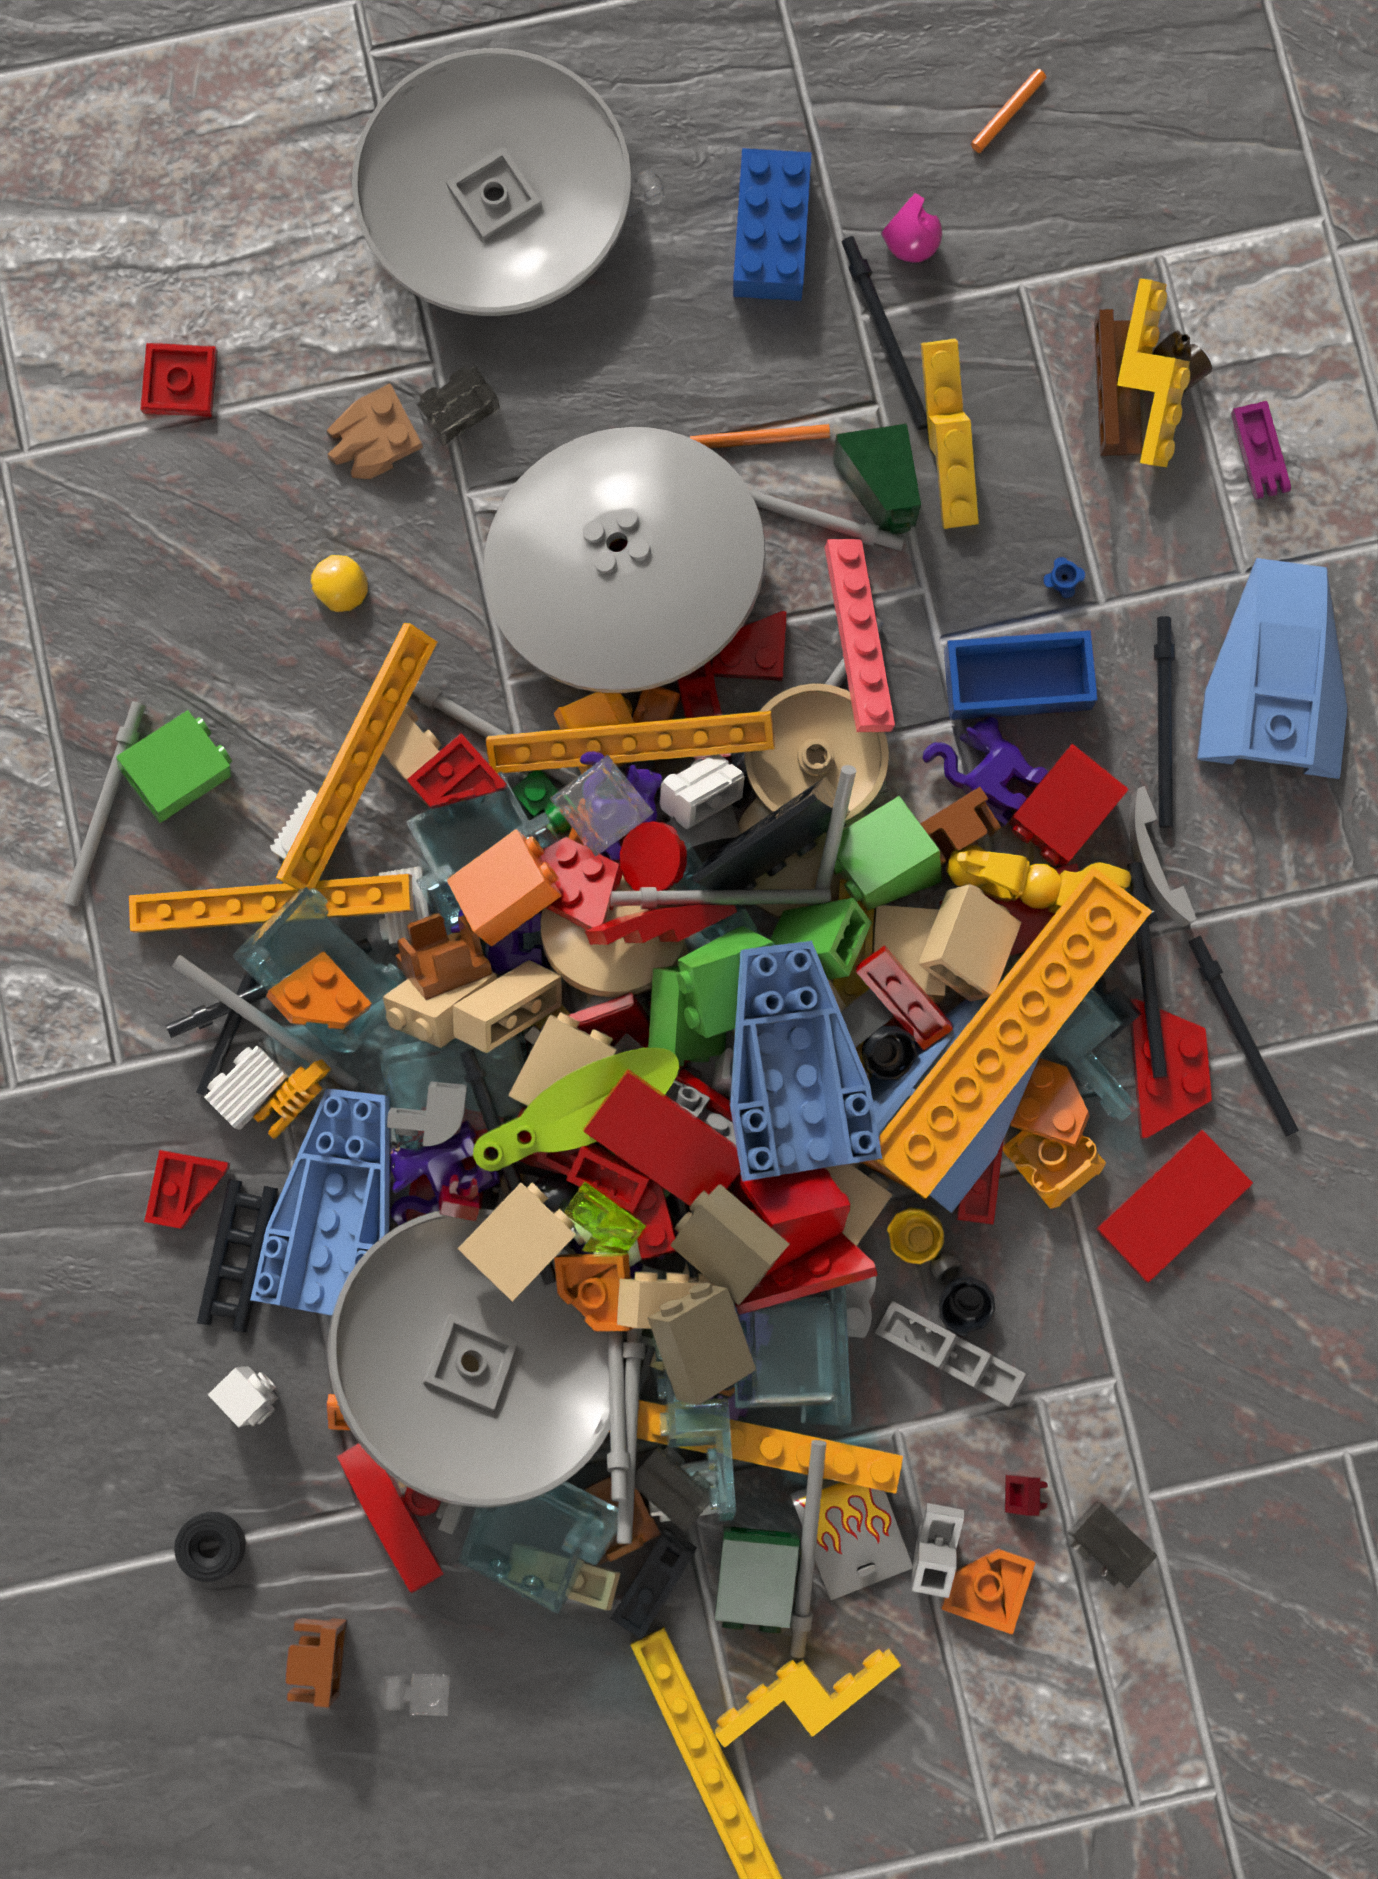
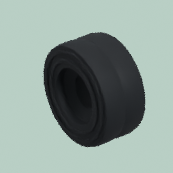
M202 1513L188 1520L179 1530L174 1546L175 1558L181 1570L190 1578L200 1582L218 1581L231 1574L241 1563L245 1553L243 1531L233 1518L224 1513ZM206 1536H213L220 1543V1551L215 1557H206L200 1550V1543Z

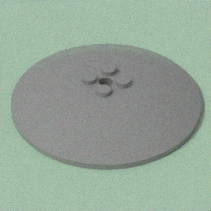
M483 48L462 51L434 60L412 72L388 92L375 108L360 136L353 164L352 191L357 219L364 238L383 268L398 283L423 300L444 309L478 316H502L518 314L550 304L576 289L600 267L616 244L625 223L631 196V169L627 146L617 120L600 95L586 81L564 66L536 54L505 48ZM491 188H499L504 192L502 198L497 201L486 199L485 193Z
M623 427L594 432L567 442L546 454L517 480L505 496L493 519L486 541L484 554L486 595L493 616L507 641L523 659L546 676L578 689L602 693H627L653 689L674 682L705 665L723 650L744 625L753 609L764 576L766 553L763 525L757 505L740 475L721 456L700 442L671 431L649 427ZM622 538L628 541L626 548L620 552L609 550L611 542L615 539Z
M479 1209L476 1222L440 1215L439 1211L412 1219L384 1235L363 1255L347 1277L332 1313L328 1335V1362L334 1395L350 1431L370 1457L392 1477L425 1496L450 1504L484 1508L525 1502L560 1486L576 1474L592 1458L610 1431L608 1331H594L584 1321L586 1318L572 1304L568 1305L557 1294L556 1282L544 1285L540 1273L512 1302L458 1250L465 1240L494 1211L488 1209ZM566 1245L556 1256L577 1253ZM553 1258V1259H552V1264H553L554 1269H555V1261H554V1258ZM463 1355H472L477 1359L479 1363L477 1372H468L463 1368L461 1364Z

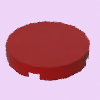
M656 821L643 822L631 829L623 840L620 850V867L625 881L633 890L640 891V887H656L657 891H670L669 889L674 884H678L683 877L687 865V848L684 841L680 840L674 827Z

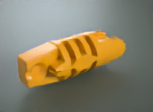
M323 1059L313 1062L306 1070L300 1066L256 1112L253 1118L257 1122L268 1118L273 1110L282 1116L271 1126L268 1132L272 1139H276L323 1089L319 1083L331 1070L329 1065Z

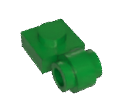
M534 770L511 789L512 794L534 819L545 812L546 816L541 821L554 836L558 833L564 834L572 827V822L575 820L576 815L565 802L559 805L555 803L562 795L541 770Z

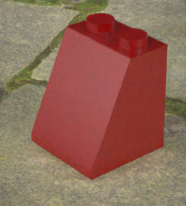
M1071 744L1013 815L1009 824L1013 826L1012 832L1025 843L1031 841L1041 849L1040 855L1047 862L1054 866L1060 864L1064 867L1129 789L1075 745Z
M826 1168L742 1181L741 1173L736 1176L732 1193L733 1196L789 1243V1246L765 1276L843 1232L851 1206L847 1195L841 1192Z

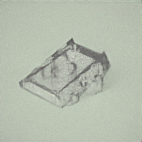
M608 755L550 798L560 814L566 818L577 832L584 846L588 847L595 856L605 851L654 813Z

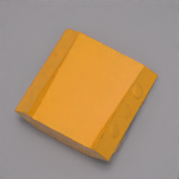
M595 692L564 707H558L553 713L561 730L634 723L631 716L633 709L630 701L623 697L621 693ZM630 762L610 764V768L614 770ZM594 765L578 767L583 779L586 781L596 773Z
M1022 1130L1007 1142L1002 1150L1050 1209L1060 1207L1067 1198L1093 1177L1099 1175L1106 1165V1162L1098 1154L1096 1145L1089 1137L1083 1135L1078 1147L1074 1148Z

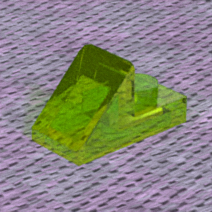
M586 1182L579 1188L563 1212L592 1234L582 1249L585 1252L628 1253L646 1227V1225Z

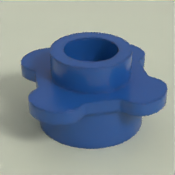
M1059 557L1054 561V568L1051 573L1044 576L1043 583L1047 588L1056 589L1063 598L1068 599L1074 596L1075 587L1078 582H1082L1085 579V571L1066 558ZM1066 575L1068 579L1063 581L1061 576Z

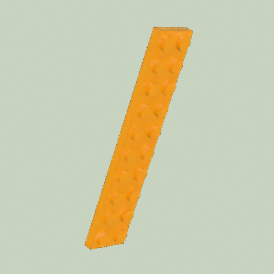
M1092 867L880 1134L879 1142L882 1159H876L875 1161L923 1199H926L1152 911L1095 867Z

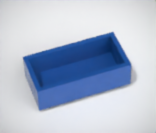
M742 148L733 297L802 301L811 152Z
M1091 630L948 640L945 646L944 662L950 720L1091 710L1098 700Z

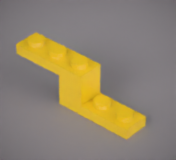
M1139 278L1117 385L1155 392L1140 463L1167 467L1168 461L1172 458L1175 450L1173 438L1176 425H1178L1182 417L1181 401L1183 391L1187 388L1190 381V370L1188 369L1190 362L1152 355L1153 348L1159 340L1158 324L1160 315L1167 303V284Z
M956 339L920 343L929 448L936 456L942 527L948 529L977 525L979 520L971 420L963 412L958 341Z
M889 1648L883 1653L878 1649L862 1662L865 1668L854 1677L851 1673H848L833 1685L835 1692L830 1695L804 1659L797 1664L794 1660H791L776 1672L778 1679L771 1685L766 1687L763 1683L751 1691L746 1697L749 1702L737 1711L732 1707L720 1716L716 1721L719 1726L715 1729V1736L725 1748L782 1701H785L813 1737L899 1668L901 1664Z

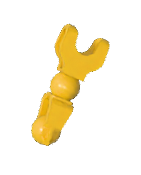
M969 845L961 851L954 850L948 859L946 872L951 880L959 887L970 884L998 900L1008 902L1011 900L1016 901L1020 898L1023 903L1031 908L1044 909L1049 907V912L1053 913L1060 909L1092 867H1095L1124 890L1130 886L1132 878L1130 872L1101 862L1091 864L1077 873L1064 870L1059 875L1054 868L1047 864H1033L1029 866L1030 862L1024 856L987 852L978 845Z

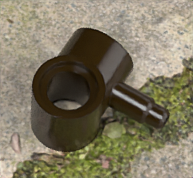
M1179 330L1167 336L1152 352V355L1190 362L1188 368L1190 370V381L1183 393L1212 372V364L1205 352L1199 346L1190 344L1189 335L1181 334Z

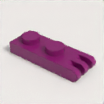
M1268 401L1233 408L1231 417L1254 498L1257 500L1264 497L1262 484H1265L1268 496L1277 495L1278 491L1275 481L1279 482L1282 493L1290 492L1291 484Z

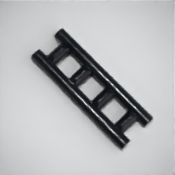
M228 1179L197 1323L211 1326L213 1315L235 1319L232 1330L247 1333L254 1302L250 1299L265 1230L274 1210L278 1188L264 1186L262 1196L241 1192L243 1181ZM237 1207L258 1211L254 1232L233 1228ZM229 1243L250 1247L246 1268L225 1264ZM221 1279L243 1283L238 1305L217 1301Z

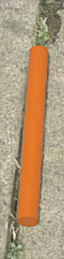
M829 424L698 435L690 436V438L712 449L830 438Z

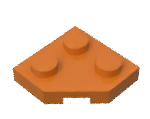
M324 951L269 989L266 996L290 1023L306 1025L307 1022L328 1024L327 1028L341 1030L366 1013L372 1005L368 998Z
M1042 1058L1038 1059L1010 1126L1077 1148L1090 1114L1066 1066Z
M629 1253L560 1254L554 1257L557 1294L568 1305L572 1304L586 1318L584 1321L594 1331H630L634 1329L617 1325L620 1279H631Z
M998 1548L956 1569L949 1598L943 1597L940 1608L949 1613L1013 1635L1036 1562Z

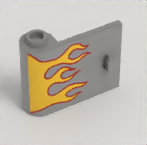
M829 1479L823 1481L815 1561L830 1601L913 1568L885 1491ZM807 1488L790 1494L802 1527Z

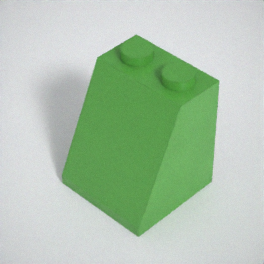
M898 796L843 830L833 873L835 875L841 873L846 880L844 886L849 896L854 898L856 902L860 900L868 911L941 882L940 850L901 797Z
M741 926L678 959L680 972L677 973V982L681 992L685 994L687 1007L684 1008V1016L690 1029H693L705 1038L735 1029L740 951L743 949L774 946L773 941Z

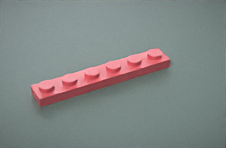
M828 539L825 545V553L856 732H891L895 722L862 540Z

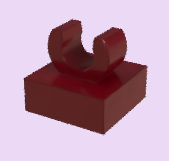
M452 1175L449 1180V1186L442 1185L439 1195V1214L476 1222L480 1209L477 1179L472 1178L468 1189L457 1188L458 1175Z
M1005 1475V1512L1026 1516H1040V1510H1044L1048 1506V1503L1040 1502V1488H1048V1483L1040 1481V1477Z

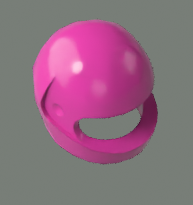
M917 193L913 194L880 233L888 249L897 259L911 263L923 262L933 256L941 244L943 235L937 215L933 216L925 212L923 209L924 198Z

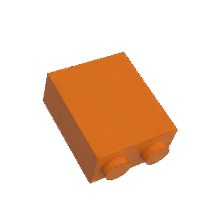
M517 829L447 879L473 932L491 947L562 896L555 884L559 880L557 874L547 862L544 863L541 859V856L545 853L540 844L533 836L527 839Z

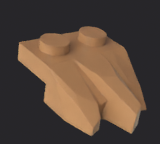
M391 383L359 398L326 430L332 438L342 439L328 453L327 458L336 465L353 460L352 478L372 479L392 469L393 462L423 448Z

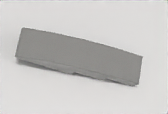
M894 1301L889 1305L875 1332L880 1337L1010 1408L1028 1376L1026 1373Z

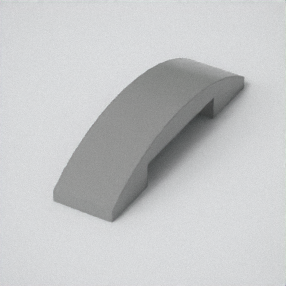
M1142 786L1132 794L1129 807V836L1135 862L1142 863L1144 883L1155 901L1175 922L1182 927H1186L1195 922L1197 918L1184 886L1171 891L1169 889L1146 827L1151 826L1158 818L1145 786Z

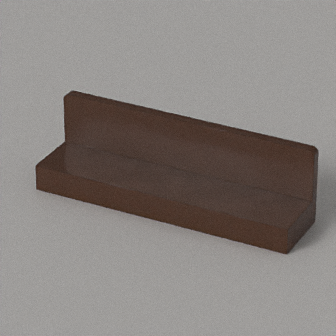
M1113 309L1099 310L1094 322L1100 456L1140 455L1143 450L1140 390L1117 385L1131 320L1114 321Z

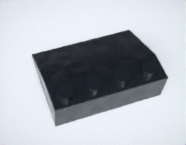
M826 776L709 855L692 876L695 882L710 890H753L758 885L755 881L757 878L765 873L771 877L787 866L784 860L795 852L801 857L817 845L814 840L825 832L827 834L836 795L835 789ZM849 809L847 810L846 818L850 813Z

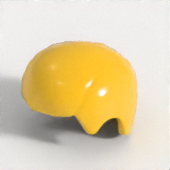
M330 555L319 562L311 574L310 583L312 584L315 596L332 611H351L363 602L368 593L366 574L348 556Z
M913 1207L905 1209L894 1216L887 1228L892 1251L907 1263L923 1264L934 1259L944 1245L942 1224L927 1209Z

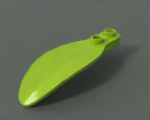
M640 1048L599 1059L567 1074L541 1092L529 1104L521 1117L482 1135L475 1143L473 1149L475 1162L484 1170L497 1171L535 1152L566 1151L597 1142L583 1132V1129L627 1069L663 1094H666L679 1071L677 1056L664 1048ZM522 1130L530 1132L532 1140L527 1143L522 1142L519 1139V1132ZM486 1148H496L498 1157L495 1159L487 1157L485 1153Z

